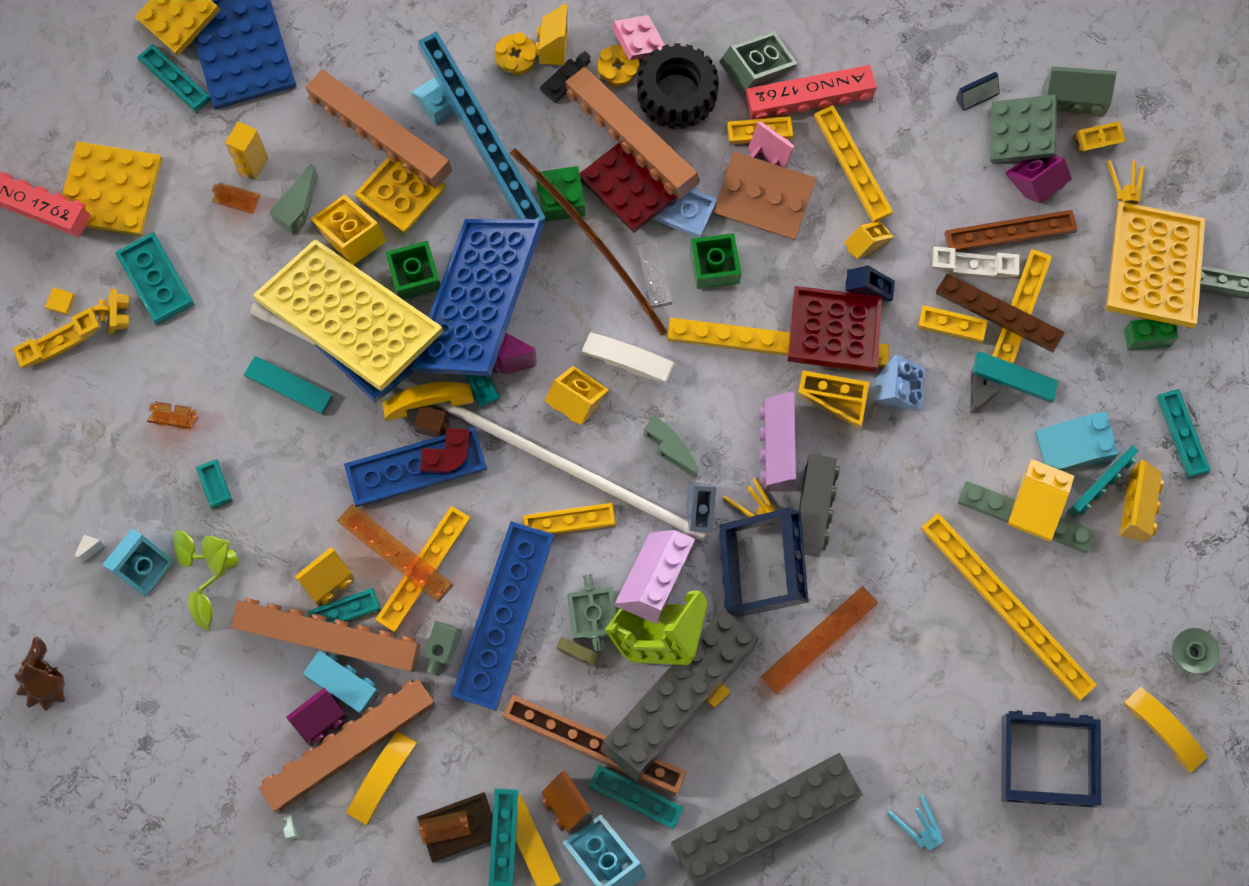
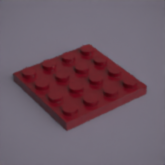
M620 143L616 144L579 173L581 182L633 233L678 199L674 194L670 195L665 190L664 184L659 180L655 181L647 168L639 166L635 157L631 153L627 154Z
M795 286L787 362L877 373L882 297Z

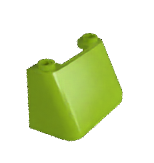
M689 591L685 596L687 604H666L657 624L620 608L605 628V631L622 656L630 662L689 665L696 656L708 602L701 591Z

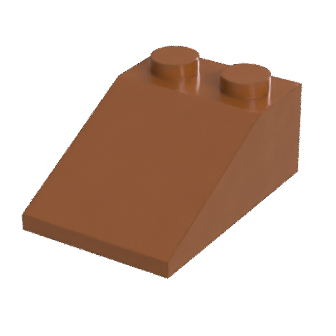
M565 770L542 791L544 798L541 801L548 812L553 810L557 818L554 821L561 832L566 830L569 834L592 819L591 809Z

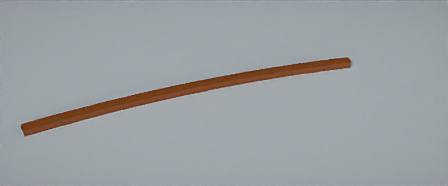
M514 148L510 155L550 193L584 231L631 291L660 336L664 335L667 330L598 235L540 171Z

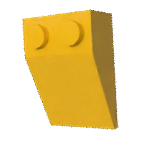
M345 194L310 218L311 222L338 254L352 265H355L387 242L379 224Z
M1031 459L1022 476L1007 525L1051 542L1070 493L1074 475Z

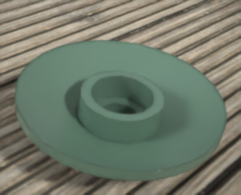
M1189 628L1176 636L1172 646V653L1176 663L1184 671L1192 674H1203L1213 669L1217 664L1219 646L1209 632L1199 628ZM1190 649L1196 650L1197 655L1192 656Z

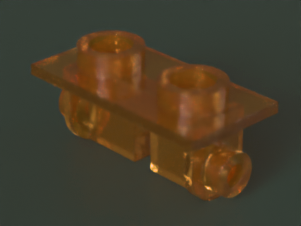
M223 183L214 184L212 192L215 193L212 200L213 203L251 214L254 213L260 194Z
M156 401L150 404L149 411L153 413L147 422L155 423L158 426L168 425L179 429H192L198 417H196V410L192 409V407L175 405L173 412L171 411V404Z
M466 811L419 820V831L423 844L470 835Z

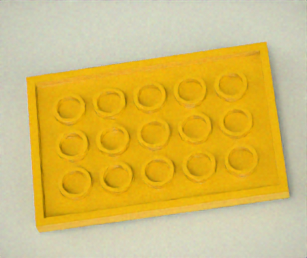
M1119 201L1116 210L1106 311L1195 328L1198 317L1205 218Z

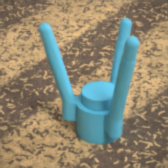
M921 795L920 799L931 825L929 826L920 809L916 808L915 812L925 828L920 832L921 838L892 811H887V814L918 843L920 848L925 846L929 851L944 841L941 836L942 832L936 824L924 795Z

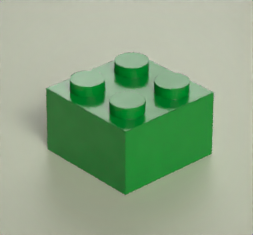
M578 166L541 171L540 173L561 193L580 216H585V202ZM536 180L540 209L546 217L545 222L571 218L563 207Z
M735 233L691 239L690 253L696 289L740 284L741 268Z
M428 241L385 252L398 297L405 300L439 290L440 281Z

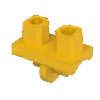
M110 289L108 306H106V300L100 299L99 305L92 307L95 315L99 316V322H105V316H108L107 334H114L115 330L128 329L129 315L117 314V309L128 310L129 296L117 294V289Z

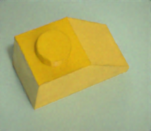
M881 221L860 225L844 244L848 247V252L853 257L859 259L869 256L889 242L894 236Z

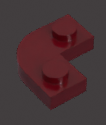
M447 428L445 449L422 448L420 471L423 473L448 474L459 468L464 461L466 462L468 456L470 430Z

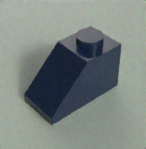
M869 265L847 270L845 290L847 292L881 296L882 301H893L895 280Z

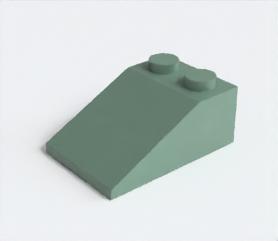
M775 31L731 45L719 61L742 95L746 94L747 88L765 85L798 64Z

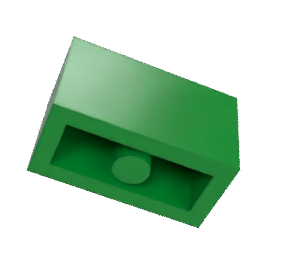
M1150 319L1130 321L1124 329L1127 350L1171 347L1178 339L1176 325Z

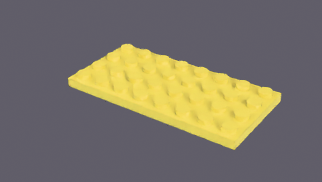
M316 239L253 294L255 301L380 391L387 387L443 333L442 326Z

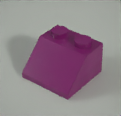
M1057 155L1056 157L1022 160L1005 172L1006 176L1027 199L1038 203L1047 200L1051 194L1062 189L1066 183L1072 180L1065 158Z
M505 333L492 372H501L505 375L535 367L537 364L535 348Z
M324 687L286 716V718L310 746L322 742L326 737L325 734L331 729L337 730L345 723L344 719L347 718V715Z

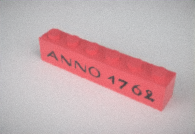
M871 65L747 88L745 101L750 120L774 116L784 117L789 113H805L810 109H825L836 104L846 105L856 100L867 101L874 97L877 86Z
M5 172L0 173V207L75 237H80L91 217L83 203L77 200L70 202L59 193L52 195L41 186L34 188L23 179L16 181Z

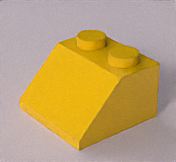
M562 4L542 17V25L537 27V39H540V42H536L535 55H539V64L565 65L568 36V4Z
M572 366L554 380L544 401L554 410L566 415L572 422L582 425L591 417L610 389Z
M332 547L295 576L318 607L322 604L330 603L335 597L334 594L340 589L342 591L347 589L355 578Z

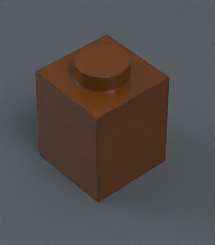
M422 406L418 409L413 427L416 433L438 437L446 433L450 420H447L446 412Z

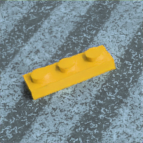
M791 116L727 122L729 145L750 143L759 121L772 128L783 138L793 140Z
M923 305L917 328L983 343L988 320Z

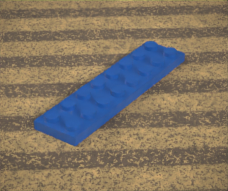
M510 521L451 695L453 698L497 711L554 539V534Z

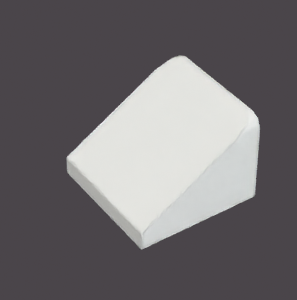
M84 535L75 556L80 561L85 562L99 552L105 544L98 539Z

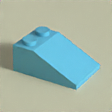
M1107 412L1085 415L1035 432L1044 464L1061 471L1111 462L1118 455Z
M601 814L562 842L593 886H635L647 877L639 860Z

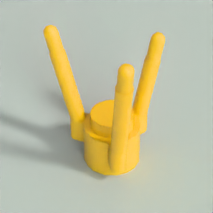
M1108 160L1107 164L1117 192V200L1135 205L1139 204L1145 167H1140L1138 183L1136 185V161H1132L1131 184L1125 185L1121 191L1112 162Z
M753 478L757 490L765 501L764 503L752 487H747L752 497L760 505L755 512L760 515L776 511L777 509L770 502L758 480ZM727 496L723 497V500L746 516H756Z

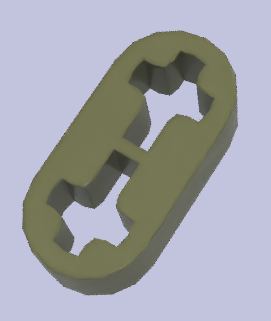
M563 637L560 638L556 646L558 651L591 667H596L600 658L597 653Z

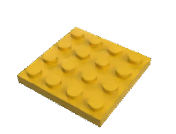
M77 141L62 195L70 202L77 200L86 206L85 209L91 214V217L85 228L142 237L162 157L158 154Z

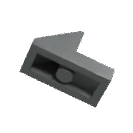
M972 368L970 413H976L997 395L1001 387L986 386L987 379L972 374Z

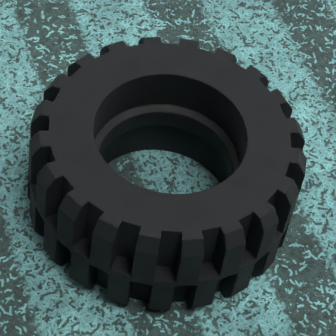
M674 43V46L671 47L667 44L662 46V50H653L651 57L646 56L643 60V65L640 66L638 71L637 98L638 102H640V107L643 112H647V117L651 121L656 119L657 124L662 127L664 124L669 125L670 129H675V126L686 129L689 124L695 126L699 124V119L705 120L708 117L709 112L713 111L717 101L719 76H717L716 65H712V59L708 55L704 57V51L699 48L694 50L693 46L686 44V47L680 46L681 43ZM670 75H683L693 80L698 89L690 96L673 98L664 94L659 89L658 84L662 79Z

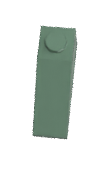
M312 164L308 166L270 210L273 221L292 235L297 230L303 228L308 216L317 179V173Z

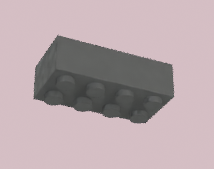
M810 454L805 466L798 511H801L805 555L819 557L821 551H825L828 545L830 532H826V529L829 528L833 516V510H830L829 507L832 508V504L835 501L836 488H833V486H835L836 480H838L840 467L836 466L837 458Z

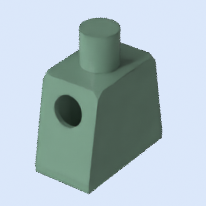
M435 621L424 653V657L430 659L426 669L427 673L439 676L443 664L450 665L463 629ZM440 646H442L444 651L443 654L439 656L437 653V649Z

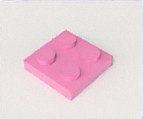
M649 15L614 21L611 26L629 61L646 58V56L651 57L653 50H662L664 43Z

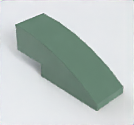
M653 415L644 428L643 436L659 445L657 455L695 478L698 473V467L690 451L680 437L665 422Z

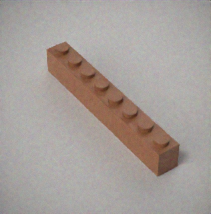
M583 67L565 81L567 87L566 94L573 102L576 101L586 115L590 114L597 126L606 129L610 138L613 141L617 140L627 154L631 153L639 166L647 168L655 181L659 180L664 184L665 190L670 195L674 194L680 199L699 184L697 171L586 67Z
M323 69L305 87L309 94L308 99L317 106L319 104L329 116L337 117L344 127H351L358 137L363 140L366 138L377 151H384L394 163L397 161L402 164L406 172L417 175L424 185H431L436 189L453 171L450 161Z
M246 598L245 602L237 601L230 628L411 672L415 670L421 646L415 643V638L402 635L400 640L392 638L393 633L382 630L379 631V634L370 632V627L358 624L357 628L354 629L348 627L349 622L335 619L334 623L325 622V616L313 614L312 618L303 616L304 611L291 608L288 613L281 611L282 606L268 603L267 607L259 606L258 600Z
M409 680L401 686V691L395 695L390 693L381 700L382 704L376 708L371 706L362 713L363 717L357 721L353 719L342 726L343 730L338 734L332 733L322 740L323 744L317 748L311 747L302 753L303 757L298 761L292 760L282 767V772L276 776L271 774L263 779V784L258 788L272 810L278 814L436 706L420 680Z
M512 695L503 714L505 721L627 774L600 751L602 742L607 737L606 735ZM657 758L639 780L677 796L687 771Z

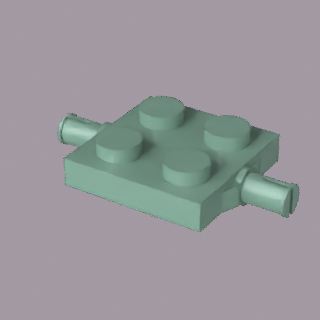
M588 574L589 583L587 575H583L585 589L579 592L567 593L573 640H592L593 652L598 653V644L600 653L603 652L601 638L608 635L605 628L616 615L613 587L602 589L594 587L593 575Z

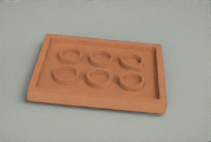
M734 151L713 214L796 240L816 178Z

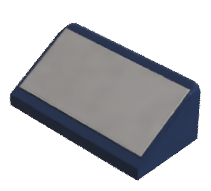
M993 72L959 88L956 100L963 111L999 95L1000 89L997 72Z

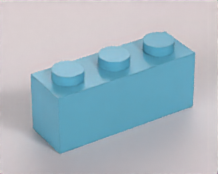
M318 651L302 674L322 689L325 687L332 696L362 715L379 694L377 689H375L377 684L367 677L362 680L356 676L357 671L348 664L343 667L337 663L338 658L329 651L326 654Z

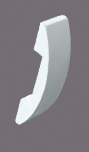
M934 246L932 268L941 272L966 277H1018L1019 255L997 253L996 256L962 253L955 252V248Z

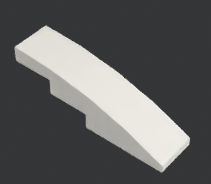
M590 332L582 349V353L586 356L601 359L606 364L623 368L630 374L667 383L675 365L673 361L649 351Z

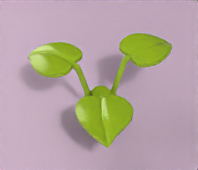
M175 530L173 548L178 562L184 567L192 566L193 559H207L206 563L213 574H216L199 587L197 593L190 592L188 596V608L193 620L201 628L210 631L213 610L210 600L205 594H202V591L220 576L225 575V570L237 567L238 556L234 550H229L230 541L222 540L212 535L203 538V555H197L194 553L195 543L192 538L184 531Z

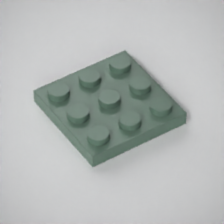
M1056 94L992 101L990 161L992 163L1056 157L1058 101Z

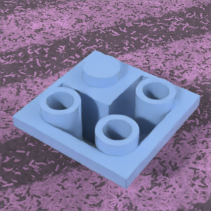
M894 355L875 379L873 401L888 408L922 410L925 368L900 355Z

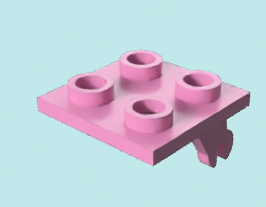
M761 121L758 122L748 147V151L751 152L750 157L757 158L759 156L766 162L786 168L794 149L792 143Z

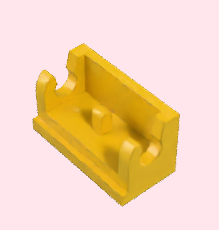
M1120 121L1082 129L1073 135V140L1079 142L1078 152L1126 142Z

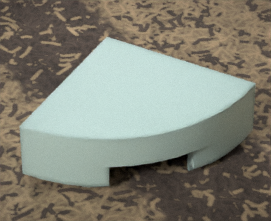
M293 816L284 817L282 821L285 826L283 828L285 838L288 840L297 839L298 835Z

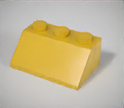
M1141 460L1129 472L1119 534L1121 537L1147 542L1156 534L1157 523H1155V515H1158L1161 502L1158 501V495L1162 492L1164 480H1161L1162 472L1147 461Z

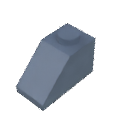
M688 482L686 510L689 531L712 533L716 498L715 486L708 483Z

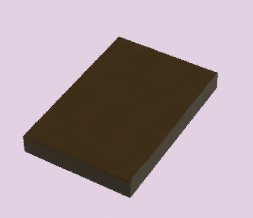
M485 792L417 816L432 863L491 842L493 815Z

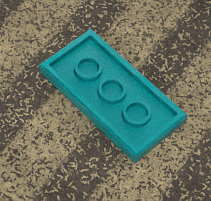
M154 232L115 252L155 325L195 305Z

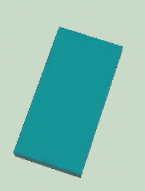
M217 459L196 467L211 509L233 501Z

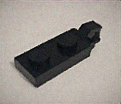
M584 51L577 58L572 57L565 65L560 67L540 87V91L554 103H557L566 95L567 87L565 81L583 67H586L591 62V56Z

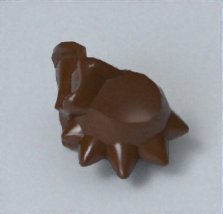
M34 637L29 652L21 663L19 672L14 675L21 684L16 694L27 696L26 706L28 708L40 703L42 708L47 711L53 702H65L63 692L65 681L63 674L57 671V667L53 668L47 661L43 660L47 653L46 644L40 637Z

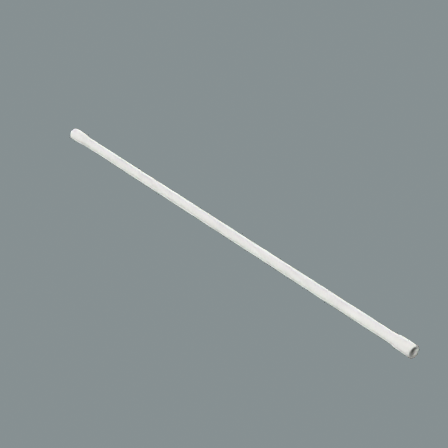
M255 302L250 309L251 315L265 322L272 323L315 345L314 342L261 304ZM405 379L396 387L406 390L418 385ZM451 401L432 404L682 530L685 534L701 542L707 532L689 531L687 520L461 406L452 407Z

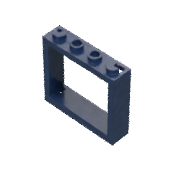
M785 508L719 524L721 563L723 566L722 582L725 592L724 606L729 614L742 617L809 603L801 511ZM781 521L787 594L742 604L737 531Z
M1020 710L1009 711V714L1006 713L1002 716L1001 802L1090 808L1101 806V720L1093 719V716L1088 715L1070 718V714L1057 713L1055 717L1046 716V712H1032V715H1023V711ZM1011 725L1087 729L1088 795L1011 790Z

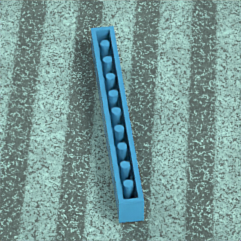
M436 31L418 41V50L517 219H540L544 224L546 217L438 32Z

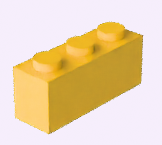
M238 121L225 144L237 172L245 178L250 176L257 179L269 158L258 130Z

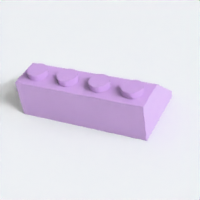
M787 392L765 398L764 406H760V419H764V427H760V441H764V449H760V462H764V471L761 470L760 483L765 484V491L792 492L796 480L794 392Z
M676 530L649 533L614 606L657 624L690 556L695 539Z

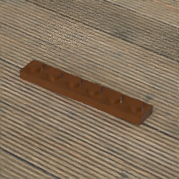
M948 273L936 290L937 295L1054 353L1065 335L1064 331Z

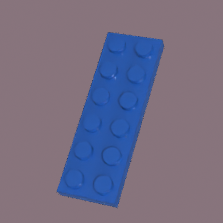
M475 426L466 428L470 430L466 462L464 461L452 473H423L420 471L422 448L445 449L446 434L344 463L356 508L487 470Z

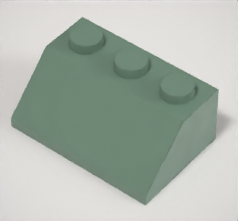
M1052 66L1043 84L1042 96L1056 94L1058 98L1057 112L1070 111L1074 114L1081 112L1092 113L1093 115L1106 114L1112 102L1117 71Z

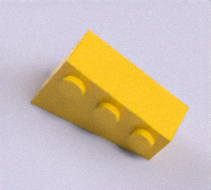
M802 370L797 396L860 429L863 422L869 382Z

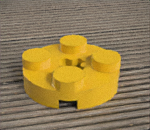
M518 32L507 35L495 45V62L502 72L513 73V75L519 76L526 74L533 68L537 57L535 55V45L525 34ZM514 51L520 52L519 58L511 57L510 55Z
M621 45L610 46L600 52L597 61L598 74L603 81L609 82L611 86L622 87L629 85L638 75L639 59L629 61ZM616 62H620L623 64L621 66V69H617V67H613V65Z

